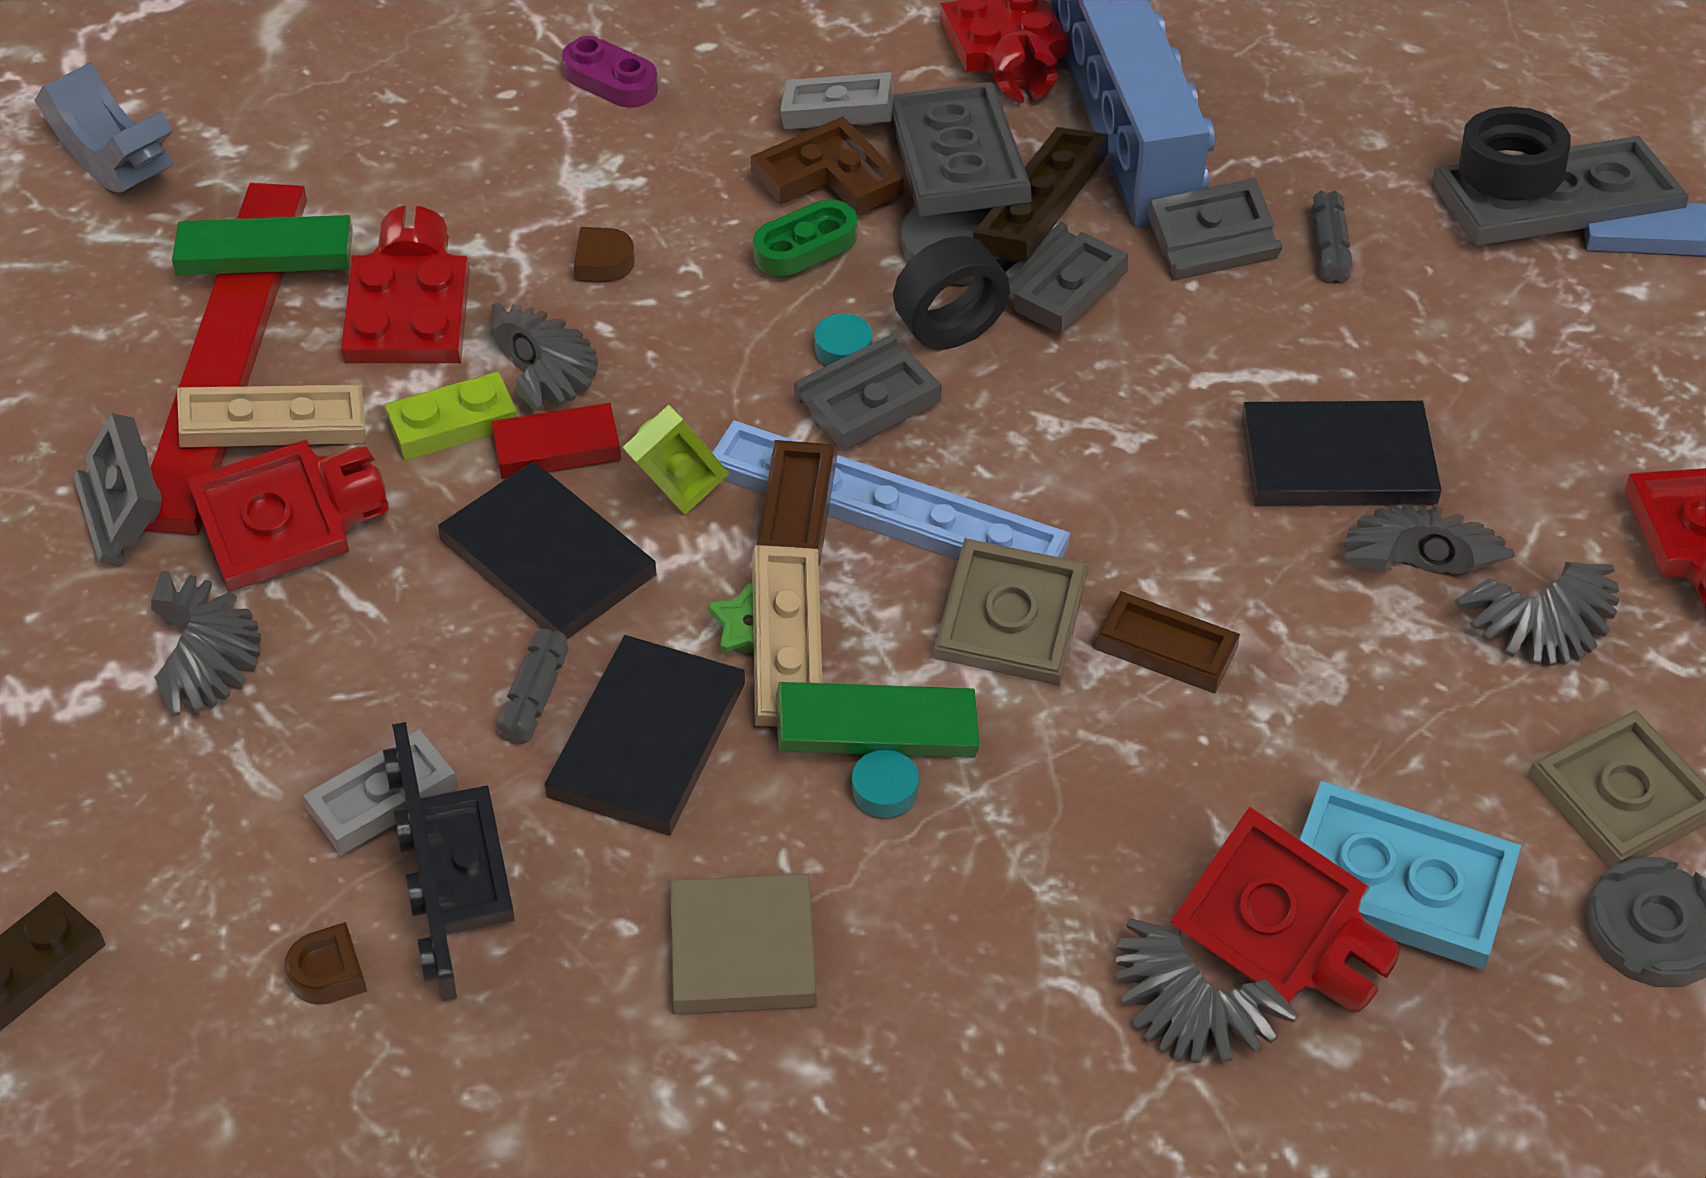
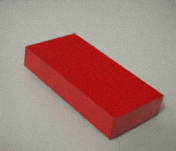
M611 402L491 421L501 479L510 477L532 461H535L544 470L549 472L621 460L620 443Z

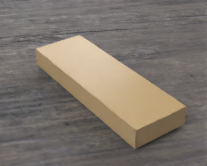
M361 385L177 388L180 447L291 445L306 439L308 444L365 443L366 426Z
M755 545L752 555L755 726L778 727L776 692L779 682L822 683L818 549Z

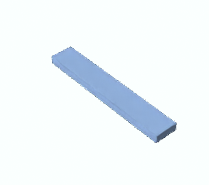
M733 420L712 453L730 473L724 481L766 494L774 441L795 440ZM837 455L828 516L956 560H959L964 538L1060 558L1064 557L1069 547L1070 532Z

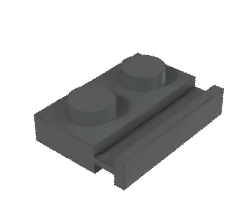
M1256 178L1150 200L1146 211L1164 259H1168L1171 267L1170 276L1172 281L1276 259L1283 247L1281 241L1276 240L1273 233L1274 224Z
M1060 222L1048 233L1028 261L1019 260L1005 272L1009 277L1011 291L1008 302L1014 304L1015 312L1062 334L1128 271L1129 254L1086 233L1081 232L1076 236L1068 232L1067 224Z
M893 334L794 382L795 400L799 404L804 402L807 405L809 415L843 451L941 402L942 384L908 350L902 351L897 346V339Z
M115 413L110 414L85 456L88 466L86 472L77 470L73 478L98 562L122 566L126 560L123 553L124 546L134 547L146 526L153 523L157 518L161 507V493L156 487L147 460V450L142 444L134 418Z

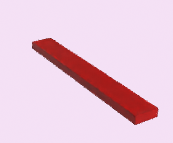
M249 183L237 219L302 217L307 203L305 187L299 185ZM284 271L217 275L178 388L245 387L248 385ZM177 393L150 467L156 487L161 493V507L155 521L148 524L144 531L199 535L202 521L187 479L221 468L227 446H179Z

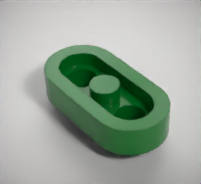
M821 200L768 222L754 233V262L761 271L767 274L788 276L849 250L857 240V214L850 205L844 202Z

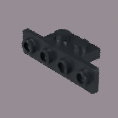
M406 722L392 724L396 747L383 749L389 789L404 788L407 809L394 811L401 852L415 850L419 872L405 874L413 916L427 914L431 937L417 939L424 980L426 982L439 979L443 1001L457 998L446 935L515 921L514 910L489 786L420 798Z

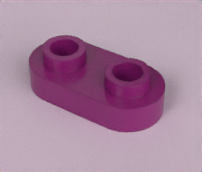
M595 36L579 37L563 49L562 62L566 80L615 105L628 108L640 107L651 102L658 93L657 70L654 64L647 59Z

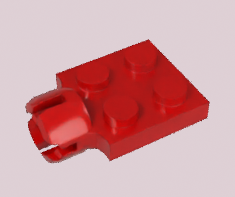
M956 0L940 3V22L966 72L986 71L990 73L1004 96L1018 103H1024L1025 97L1020 90L1022 88L1028 89L1034 102L1040 100L1051 91L1058 75L1054 64H1058L1057 59L1068 57L1069 38L1047 0Z
M400 206L389 211L381 221L378 247L375 251L367 255H352L341 343L344 363H461L470 267L467 256H455L447 253L449 239L447 226L444 219L435 211L422 206H416L414 228H405L406 206Z
M306 439L187 479L228 592L348 552L349 547L345 532L352 525L384 515L389 510L388 500L386 499V487L380 470L370 463L375 458L367 447L358 446L327 457L317 456L310 449Z
M1706 468L1630 473L1624 492L1662 577L1686 578L1694 584L1706 610Z
M1250 806L1170 921L1177 929L1255 983L1267 979L1290 1005L1300 992L1310 988L1320 991L1346 1010L1359 1012L1371 1002L1379 990H1377L1378 987L1374 983L1347 966L1351 957L1353 956L1387 979L1395 967L1400 953L1396 941L1365 920L1359 911L1361 901L1369 891L1368 885Z

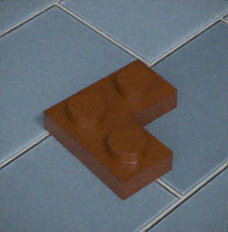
M844 117L750 156L751 173L780 204L828 184L859 215L903 195L904 178Z

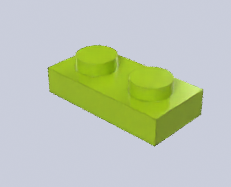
M499 371L384 404L388 423L404 461L493 435L491 421L518 417L517 410Z
M667 405L657 416L646 421L639 428L636 435L622 447L684 515L730 474L670 405Z

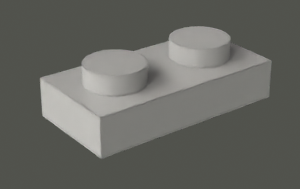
M892 72L786 80L780 109L783 128L813 130L841 117H844L850 124L859 126L890 122L895 93Z
M421 729L411 733L409 741L420 798L450 793L457 789L458 784L454 770ZM394 743L385 749L394 748L396 745ZM383 750L303 795L308 813L341 856L395 825L394 811L407 809L404 788L389 789Z

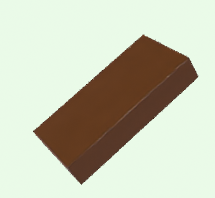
M774 441L757 545L818 549V563L820 565L838 455L835 444Z
M1120 591L1097 634L1095 650L1215 694L1238 648L1240 634Z

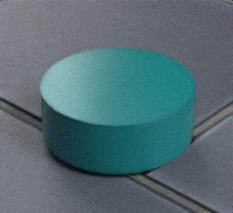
M842 313L828 316L821 320L815 328V355L823 364L828 366L872 344V329L864 319L856 315Z
M877 750L864 755L855 764L852 771V796L856 805L862 811L878 818H893L906 813L915 804L919 792V773L916 765L909 757L894 750Z

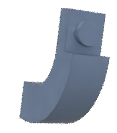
M91 62L44 85L34 100L71 156L100 185L112 192H124L174 165L162 146L173 132L162 111L135 123L117 104Z

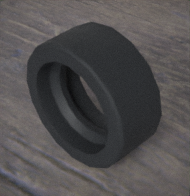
M1522 107L1491 108L1474 115L1465 124L1458 171L1468 185L1481 193L1498 199L1520 201L1541 198L1555 192L1564 182L1571 135L1562 122L1549 114ZM1499 151H1518L1529 155H1509Z
M956 236L943 238L930 244L911 258L898 275L892 295L895 310L913 336L923 346L943 350L955 348L973 341L992 327L1005 310L1011 291L1008 275L984 244L978 239ZM974 276V280L967 290L952 303L939 309L928 310L936 296L951 283L964 277Z

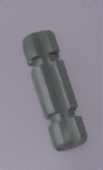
M1321 190L1314 195V204L1311 207L1312 218L1316 224L1314 225L1317 255L1321 260L1319 262L1320 276L1328 283L1334 280L1342 283L1350 278V269L1353 266L1352 255L1348 249L1350 242L1346 215L1342 212L1345 210L1344 200L1337 191L1326 193Z
M541 628L534 633L528 650L532 653L524 656L507 695L511 701L503 704L496 720L497 727L499 728L498 735L502 739L524 744L532 738L538 721L534 718L542 714L558 677V673L554 670L562 667L569 651L566 644L567 637L564 633L560 631L553 632L547 628Z

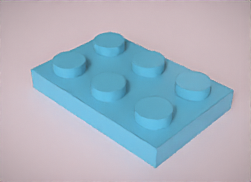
M1321 781L1300 840L1369 886V891L1361 901L1359 909L1364 919L1392 937L1395 941L1484 970L1522 845Z

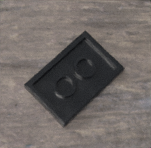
M1423 400L1244 402L1242 422L1255 506L1438 504L1442 489Z
M535 461L530 462L438 525L440 539L542 628H547L553 632L560 631L564 633L567 639L657 575L656 561Z
M624 635L545 782L546 796L671 836L745 685V670Z

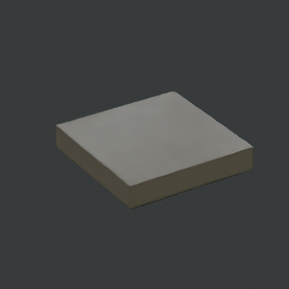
M964 538L934 648L935 659L1061 685L1088 576L1089 563Z
M1637 710L1533 762L1528 777L1609 867L1633 857H1647L1706 825V783Z
M809 873L671 880L674 1014L817 1007Z

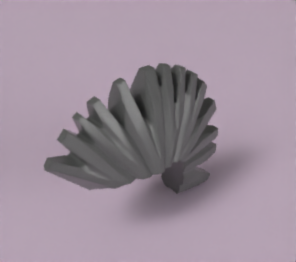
M494 303L492 305L491 333L500 349L508 357L512 358L514 364L520 367L524 373L516 380L514 392L535 411H542V397L555 405H563L565 400L573 401L576 399L574 389L587 390L591 386L592 381L588 377L596 376L598 358L595 357L596 350L590 347L591 342L589 339L583 338L581 331L564 328L566 321L562 319L546 320L547 312L542 310L534 314L533 308L528 307L522 312L521 305L513 304L510 311L507 312L500 303Z
M1403 504L1402 510L1394 505L1388 506L1387 510L1383 508L1377 509L1374 512L1375 517H1360L1357 521L1359 528L1349 529L1344 542V547L1351 550L1345 553L1344 562L1381 572L1392 570L1391 565L1394 566L1396 561L1398 563L1406 562L1409 565L1414 564L1415 567L1422 568L1427 572L1444 573L1447 571L1451 574H1463L1513 558L1515 553L1513 549L1504 547L1506 541L1501 536H1496L1494 530L1484 528V524L1479 522L1463 523L1464 516L1459 513L1442 519V508L1433 507L1427 510L1425 505H1418L1417 511L1408 504Z
M1565 562L1561 577L1537 597L1522 598L1521 593L1511 591V586L1499 584L1496 580L1488 578L1457 598L1455 603L1459 608H1486L1470 623L1474 629L1488 627L1481 636L1486 641L1510 630L1511 634L1505 654L1514 657L1525 639L1532 664L1539 665L1543 658L1548 666H1554L1557 657L1565 665L1571 661L1570 655L1580 660L1585 656L1584 651L1590 654L1598 646L1590 632L1603 637L1608 634L1610 629L1602 618L1613 619L1616 616L1617 610L1613 606H1617L1619 598L1613 594L1619 591L1618 582L1604 577L1614 572L1615 569L1612 564Z
M161 571L151 599V609L156 614L161 615L168 624L175 623L179 630L184 629L177 643V647L154 677L173 716H180V700L194 713L204 710L202 701L214 707L217 705L216 697L226 700L230 696V692L225 684L242 686L246 682V678L238 670L255 669L258 659L254 656H260L261 647L256 645V643L261 642V634L254 632L258 630L257 621L250 620L253 614L249 609L230 610L237 601V596L231 592L208 602L212 587L211 581L205 579L199 587H196L197 576L189 575L180 592H176L169 571Z
M1132 918L1128 920L1127 928L1141 938H1120L1118 950L1126 952L1128 955L1116 957V965L1126 967L1116 972L1118 982L1139 984L1122 995L1121 1000L1123 1006L1152 1001L1131 1022L1137 1031L1150 1027L1143 1036L1148 1043L1165 1034L1159 1046V1051L1162 1053L1167 1052L1177 1043L1174 1058L1182 1060L1192 1048L1191 1061L1201 1063L1209 1036L1212 1034L1222 1063L1233 1061L1228 1030L1232 1031L1253 1052H1257L1262 1049V1046L1255 1034L1270 1043L1277 1039L1276 1034L1262 1013L1293 1023L1299 1017L1298 1013L1267 979L1256 983L1242 984L1240 989L1233 988L1228 994L1214 989L1211 984L1207 983L1191 956L1186 952L1181 942V930Z

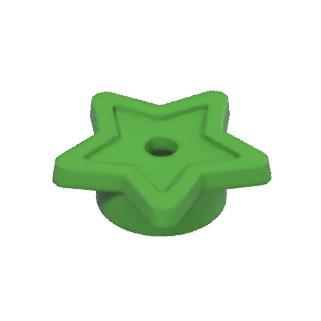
M749 583L736 600L712 601L708 606V612L722 625V636L719 644V649L722 652L734 650L743 654H754L753 625H746L743 622L745 618L753 619L752 583Z

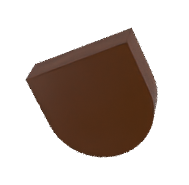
M580 227L574 261L575 280L614 281L626 276L633 269L635 264L634 245L628 234L614 228Z
M346 922L301 937L287 952L284 964L285 972L291 990L299 999L310 1004L322 1005L367 992Z

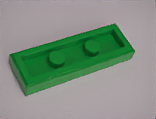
M350 215L178 221L172 257L175 274L201 275L349 269L353 234Z
M779 682L777 688L778 749L780 752L868 754L877 750H894L911 756L976 757L980 747L974 688Z

